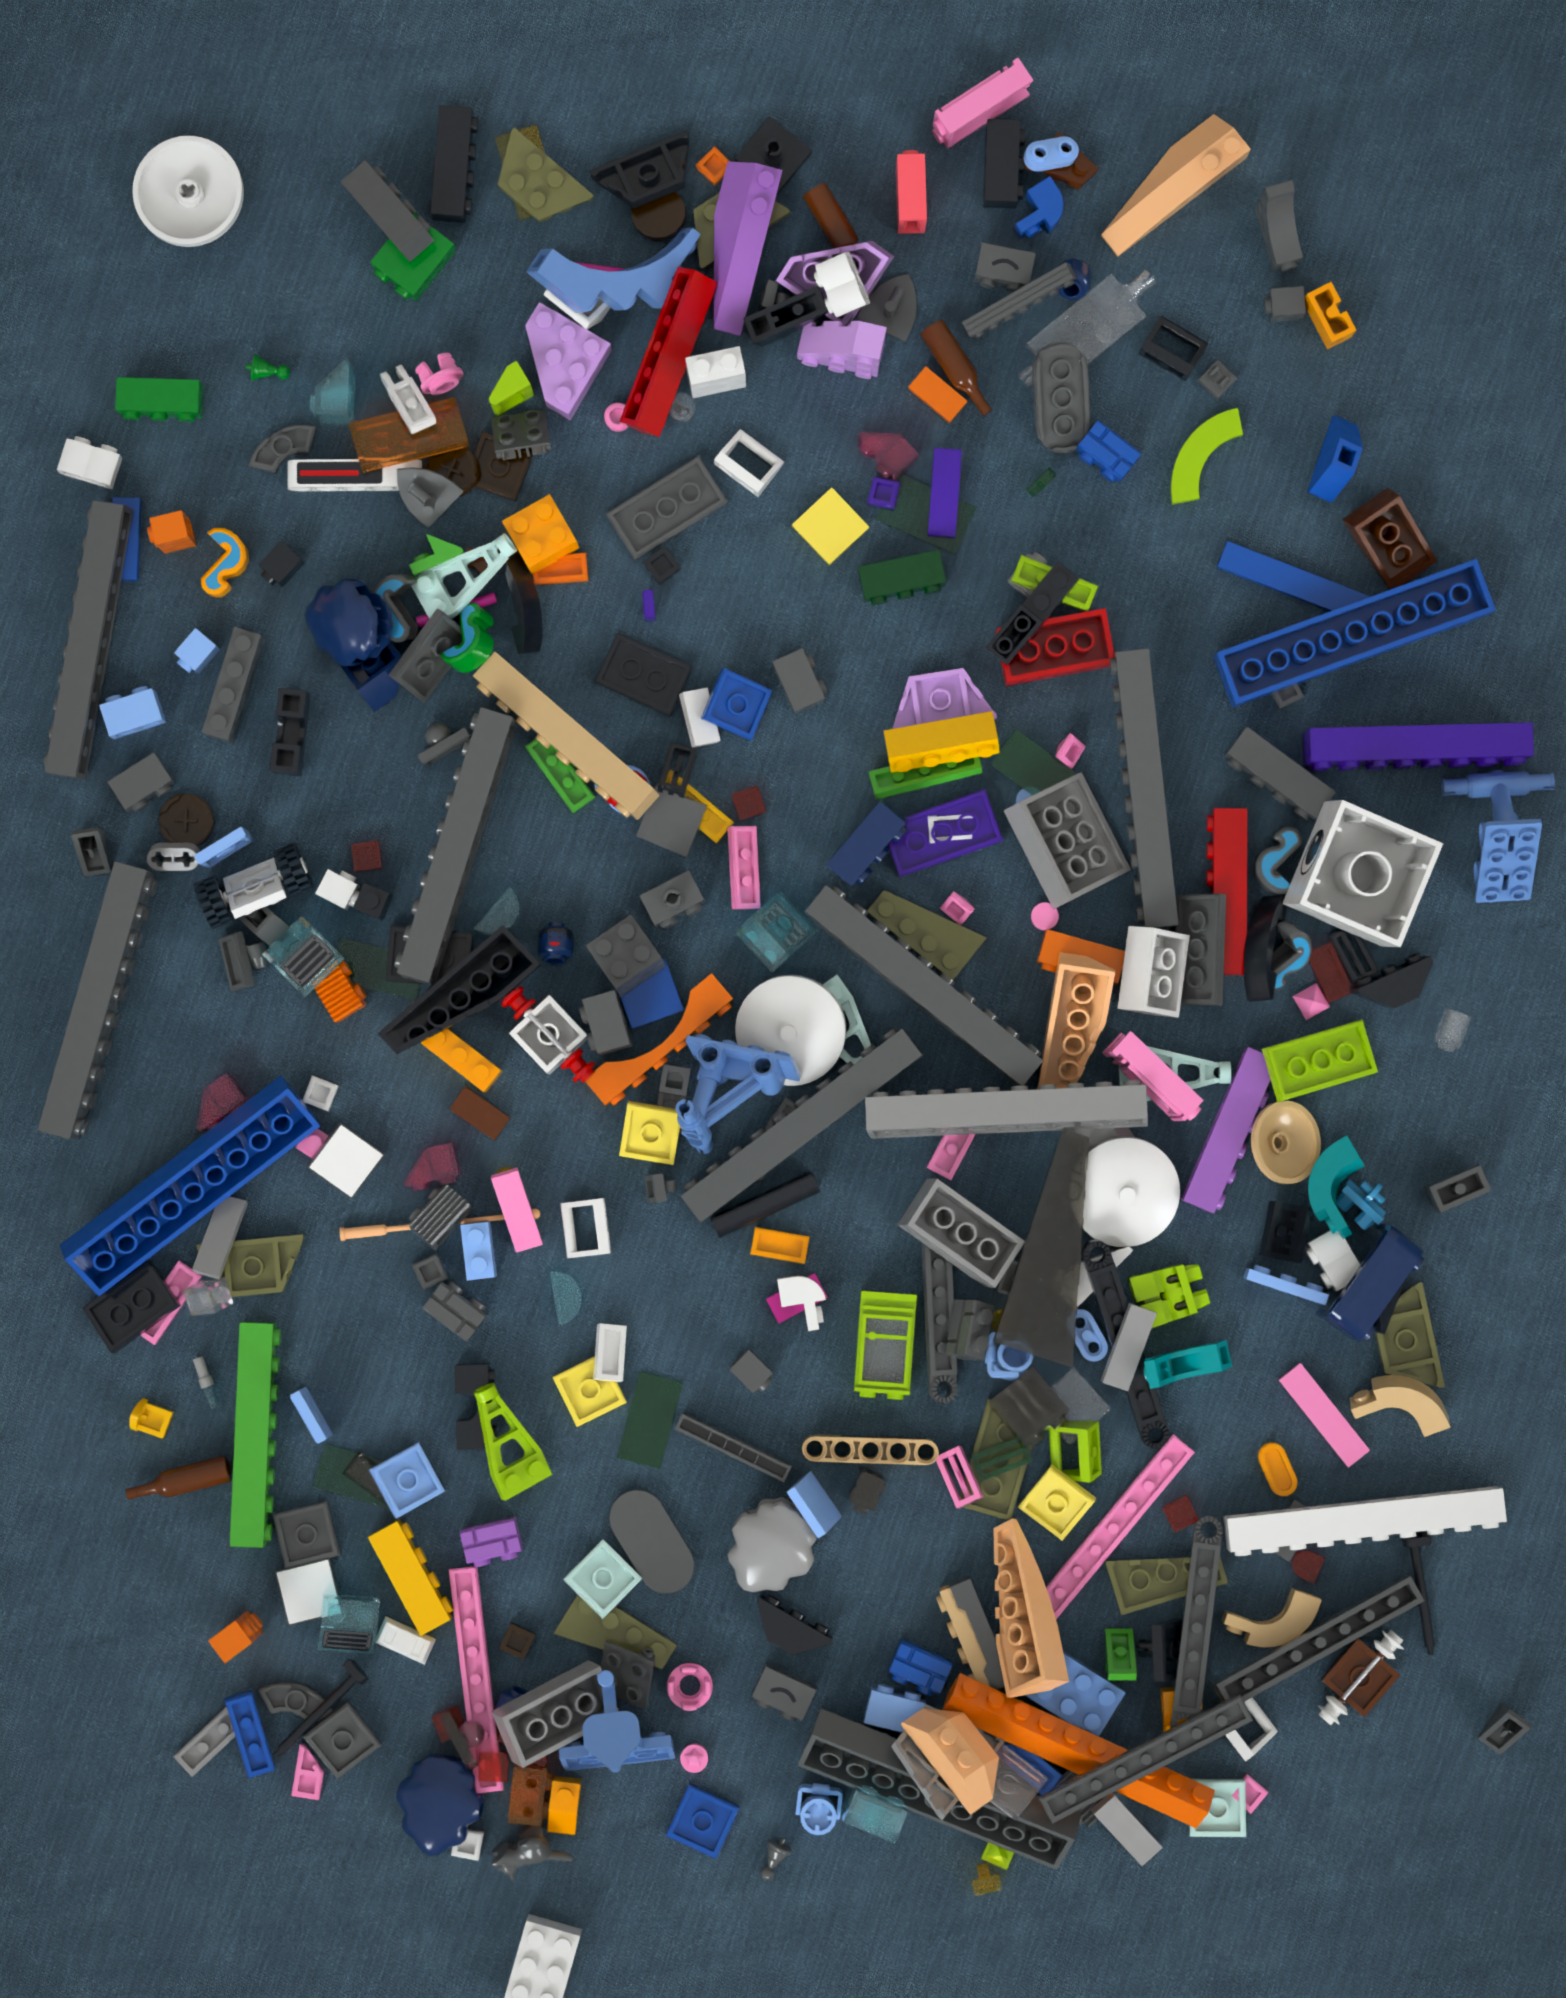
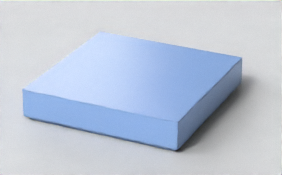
M239 827L198 852L194 857L198 864L211 868L253 842L254 838L248 830Z
M306 1387L290 1395L292 1402L316 1443L319 1444L333 1435Z
M419 1442L369 1469L395 1519L445 1492Z
M812 1471L803 1475L787 1491L788 1496L818 1538L826 1534L842 1517Z

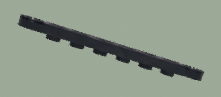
M1094 1239L1088 1241L1083 1246L1081 1255L1112 1349L1128 1303L1111 1255V1250L1103 1241ZM1097 1246L1103 1249L1102 1258L1099 1261H1091L1089 1256L1091 1249ZM1142 1352L1129 1390L1125 1392L1142 1442L1149 1448L1159 1449L1168 1442L1169 1430L1156 1389H1150L1149 1382L1144 1377V1361L1146 1358L1144 1352ZM1159 1427L1161 1429L1160 1438L1156 1441H1150L1147 1436L1149 1430Z

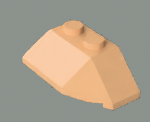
M922 1708L900 1724L970 1815L993 1799L999 1756L964 1712Z

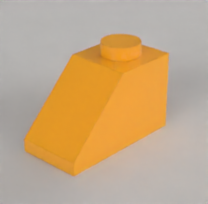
M554 1775L551 1787L547 1832L575 1835L582 1778Z

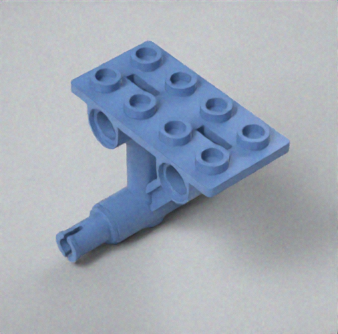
M1494 770L1489 773H1472L1467 775L1466 778L1442 779L1441 792L1443 797L1449 795H1467L1470 798L1491 797L1493 821L1480 823L1481 856L1480 861L1474 862L1475 901L1482 903L1529 900L1533 887L1542 821L1541 819L1519 820L1518 815L1514 813L1511 796H1524L1529 794L1530 791L1554 790V774H1529L1526 771L1504 772L1502 770Z
M696 1034L695 1037L687 1035L685 1041L694 1059L700 1062V1068L697 1074L699 1081L693 1101L688 1100L686 1102V1099H683L676 1104L675 1110L678 1114V1123L682 1129L681 1134L687 1138L691 1146L695 1147L699 1153L702 1151L703 1154L711 1152L714 1145L709 1128L711 1125L759 1090L766 1095H775L782 1090L785 1079L800 1081L801 1075L793 1057L784 1051L771 1053L755 1045H749L747 1048L738 1046L737 1043L731 1040L718 1042L702 1034ZM728 1079L741 1082L712 1103L717 1086L725 1083Z

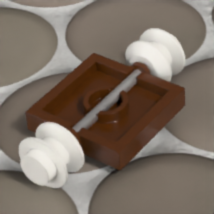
M1382 1630L1384 1638L1381 1641L1374 1640L1375 1648L1379 1652H1373L1359 1638L1352 1641L1322 1676L1321 1680L1338 1694L1336 1696L1338 1700L1334 1696H1326L1328 1703L1325 1707L1318 1705L1321 1709L1318 1715L1328 1724L1332 1725L1335 1721L1339 1725L1340 1723L1337 1719L1339 1715H1348L1347 1708L1342 1703H1348L1365 1717L1398 1679L1400 1674L1384 1661L1385 1657L1396 1659L1394 1651L1397 1648L1404 1650L1400 1645L1403 1640L1392 1630L1388 1633Z

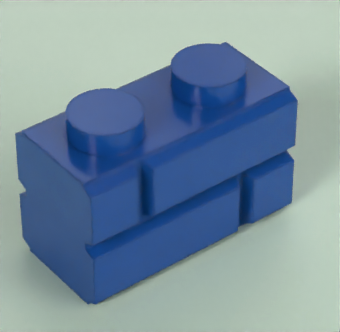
M1099 420L1093 425L1076 449L1080 452L1078 457L1090 466L1094 463L1102 469L1100 474L1110 482L1116 480L1119 483L1142 454Z
M901 1638L889 1664L888 1672L892 1673L891 1679L906 1685L910 1681L918 1685L917 1690L926 1695L932 1696L933 1692L940 1695L953 1662Z

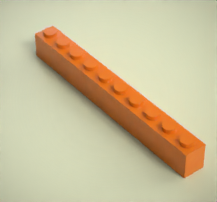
M961 1673L950 1687L942 1709L964 1712L976 1728L1078 1775L1128 1751L1014 1697L1007 1698L1005 1693ZM1162 1767L1116 1792L1197 1828L1209 1813L1215 1790L1171 1769Z

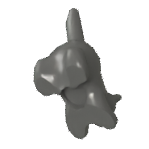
M527 1824L520 1830L517 1842H503L492 1850V1854L496 1857L491 1862V1865L508 1875L513 1881L515 1880V1872L520 1866L538 1864L546 1860L570 1862L573 1861V1856L563 1851H553L549 1841L543 1834L542 1827L535 1824Z

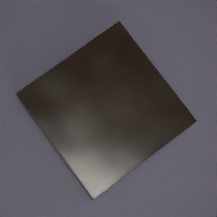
M482 431L474 452L480 467L479 478L474 487L516 502L533 457L532 448H529L530 457H527L526 448L521 449L522 458H519L518 450H515L517 458L505 461L502 458L497 459L493 434Z

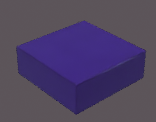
M873 476L867 504L895 510L901 483Z
M643 590L644 619L646 622L656 621L653 590Z

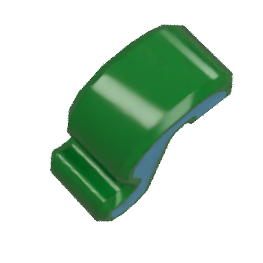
M469 603L459 614L463 643L441 653L443 661L461 673H468L480 667L487 661L493 650V637L486 632L487 628L492 627L494 624L493 617L476 603Z

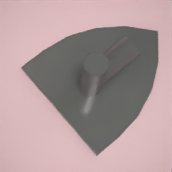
M909 273L894 277L877 287L869 295L870 304L861 308L856 319L887 327V334L906 342L912 330L917 309L915 288Z
M414 467L397 469V485L402 500L408 510L428 528L464 492L457 484L440 473Z

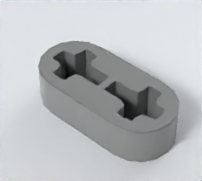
M156 843L147 854V863L151 868L158 871L193 870L198 865L194 855L200 852V849L193 843ZM157 852H161V855L165 857L163 862L159 861V857H155ZM184 852H188L189 856L192 857L190 862L187 861L186 857H182Z

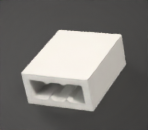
M740 346L685 358L692 398L746 387V374Z

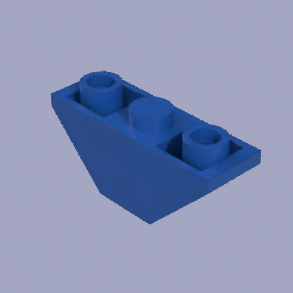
M1336 415L1332 416L1307 493L1330 503L1334 501L1352 478L1363 449L1357 425Z

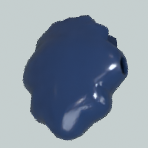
M344 578L335 586H322L317 590L314 599L306 608L304 616L306 624L313 634L315 644L320 650L328 651L341 666L358 665L366 660L367 657L377 658L383 649L390 645L392 612L381 595L372 593L369 587L358 579Z
M440 1753L430 1754L425 1759L413 1764L411 1775L404 1779L398 1787L396 1800L404 1811L402 1828L407 1835L413 1838L421 1852L428 1856H437L450 1847L461 1845L467 1838L468 1826L480 1819L483 1814L484 1797L481 1793L476 1794L475 1776L467 1759Z

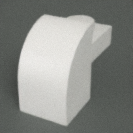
M805 1276L778 1278L781 1306L804 1304L808 1331L819 1330L818 1323L824 1321L821 1306L816 1307L815 1302L826 1300L822 1288L814 1280Z

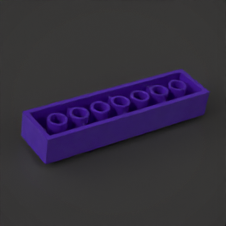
M1533 722L1309 728L1302 734L1303 767H1311V772L1327 771L1332 766H1338V771H1353L1359 766H1366V770H1382V767H1387V765H1393L1394 770L1410 769V766H1415V764H1421V769H1435L1443 764H1448V768H1464L1465 765L1470 763H1476V767L1484 768L1493 767V764H1498V762H1503L1504 767H1516L1526 763L1527 759L1534 756Z

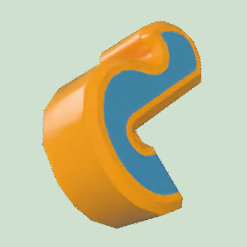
M213 528L207 533L226 552L201 577V585L208 595L220 598L231 591L232 587L226 580L240 576L246 570L249 563V553L241 539L232 531L225 528Z

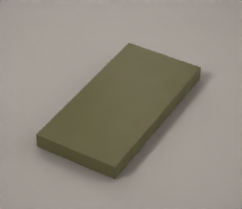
M987 1398L969 1461L984 1497L964 1505V1508L1005 1520L1012 1518L1041 1413ZM965 1475V1482L968 1486L971 1495H973L974 1493ZM962 1489L960 1492L961 1500L965 1498Z

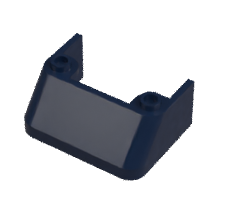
M1379 1224L1376 1229L1383 1234L1328 1312L1318 1310L1316 1313L1354 1341L1360 1342L1363 1338L1367 1341L1376 1329L1374 1323L1409 1273L1411 1271L1416 1272L1424 1261L1422 1257L1423 1250L1392 1225Z

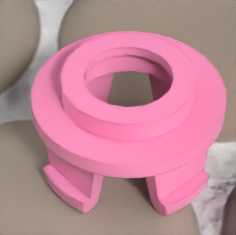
M450 353L438 354L437 358L441 371L434 374L425 362L420 363L416 367L415 371L422 383L420 388L423 393L439 395L450 391L459 384V380L463 377L464 373L460 367L456 366L455 360L451 358L452 355Z
M681 1664L668 1677V1696L682 1710H697V1708L703 1706L709 1700L712 1694V1678L709 1672L699 1664ZM687 1675H693L700 1681V1689L694 1695H686L680 1689V1681Z

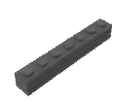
M1065 262L964 320L962 323L969 337L981 338L987 330L990 329L992 331L998 328L1001 322H1008L1014 319L1015 314L1019 312L1022 314L1028 311L1029 306L1042 303L1044 301L1043 298L1048 295L1050 297L1059 293V289L1062 287H1070L1074 284L1073 281L1077 277L1070 263Z
M682 1412L675 1427L676 1430L782 1482H785L792 1465Z

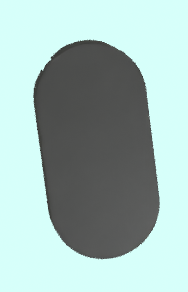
M1053 342L1044 346L1037 353L1032 365L1035 431L1037 438L1047 449L1057 453H1069L1077 449L1079 443L1090 431L1091 427L1088 364L1083 353L1072 344Z
M629 1490L620 1495L615 1500L610 1511V1526L638 1574L642 1577L643 1582L650 1589L659 1593L668 1594L681 1590L688 1584L693 1575L694 1558L661 1501L654 1494L644 1490Z

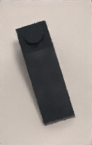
M816 286L744 318L752 343L763 347L790 335L827 314L829 311L820 287Z

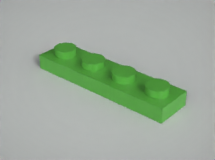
M979 757L965 759L962 762H948L934 767L915 768L907 772L891 773L890 766L868 771L875 800L981 774L982 766Z

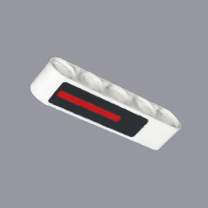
M418 459L289 460L287 462L288 490L399 491L397 469L422 468V461Z

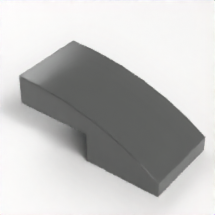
M663 1065L657 1106L675 1109L676 1104L680 1100L686 1099L691 1069Z

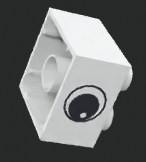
M1344 800L1325 801L1282 904L1379 946L1401 947L1443 843Z

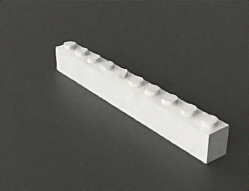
M1491 1486L1223 1516L1226 1549L1234 1552L1235 1556L1251 1555V1550L1262 1549V1553L1278 1552L1279 1547L1290 1546V1550L1306 1549V1544L1317 1543V1547L1333 1546L1334 1541L1345 1540V1544L1361 1543V1538L1372 1537V1541L1388 1540L1389 1535L1400 1534V1538L1416 1537V1532L1427 1531V1535L1443 1534L1446 1528H1454L1455 1532L1470 1531L1473 1525H1482L1483 1529L1498 1528L1500 1522H1507L1503 1488Z

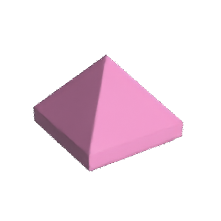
M1070 733L1058 744L1055 757L1072 769L1086 746Z
M954 891L940 907L944 913L959 925H962L975 909L966 898Z
M1317 983L1292 996L1305 1020L1330 1007Z

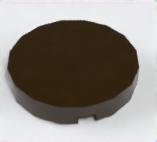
M676 192L631 209L632 221L637 232L644 238L652 241H662V239L668 237L670 239L676 236L686 221L685 204L681 196Z
M457 443L444 444L433 451L425 469L444 475L462 488L464 492L459 497L470 492L476 485L480 474L479 461L475 454L467 447Z
M188 793L177 794L168 799L162 806L159 814V829L164 838L170 843H193L199 846L206 842L212 834L215 823L213 811L209 804L199 796Z

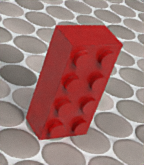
M1106 608L1049 618L1008 665L1000 660L1005 686L1109 668V658H1113L1114 649ZM1002 627L996 629L995 635L999 632V630Z

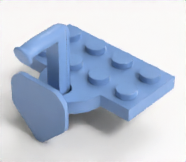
M603 1670L597 1676L598 1683L602 1686L604 1713L591 1715L584 1721L582 1728L584 1745L581 1742H571L565 1745V1747L559 1748V1758L565 1771L608 1767L611 1772L617 1773L624 1764L676 1759L671 1735H666L665 1732H655L649 1734L648 1738L640 1737V1726L636 1715L629 1711L617 1712L614 1675L609 1670Z

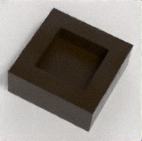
M511 1622L499 1649L524 1660L536 1633Z

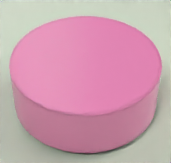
M613 403L605 410L604 419L609 429L621 432L629 427L619 422L625 404Z
M1040 903L1031 912V922L1039 930L1053 928L1059 919L1057 909H1053L1050 903Z

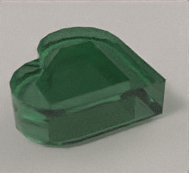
M1049 467L1026 491L1032 497H1035L1056 477V473Z

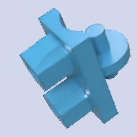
M1349 1178L1344 1183L1342 1192L1336 1199L1337 1206L1347 1212L1356 1204L1362 1211L1354 1220L1363 1230H1366L1374 1223L1379 1225L1384 1220L1383 1216L1386 1214V1211L1379 1206L1385 1201L1379 1194L1383 1186L1378 1182L1371 1187L1364 1181L1358 1187Z

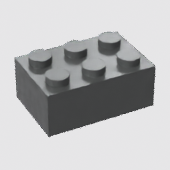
M615 990L582 999L583 1006L579 1007L583 1023L589 1024L591 1033H587V1038L592 1051H597L602 1056L633 1047L621 1002Z

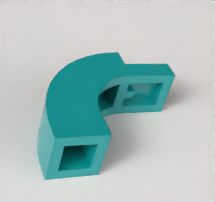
M1347 1135L1331 1144L1319 1156L1312 1168L1308 1184V1195L1314 1214L1320 1222L1325 1219L1333 1234L1338 1232L1342 1239L1350 1236L1352 1232L1338 1209L1336 1202L1337 1190L1347 1176L1365 1166Z
M1227 1340L1191 1346L1146 1358L1144 1361V1377L1149 1382L1150 1389L1181 1379L1229 1369L1233 1366Z

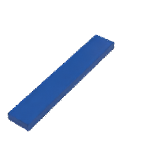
M1229 541L1226 542L1216 567L1327 611H1333L1371 597Z

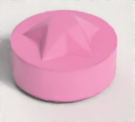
M691 1743L685 1746L680 1756L683 1768L692 1773L702 1771L708 1763V1752L705 1747L698 1743Z

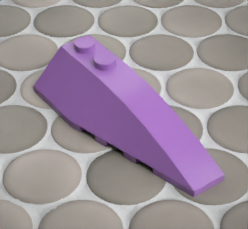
M727 162L714 214V281L718 282L714 291V330L741 336L744 318L782 174L780 169L758 163Z

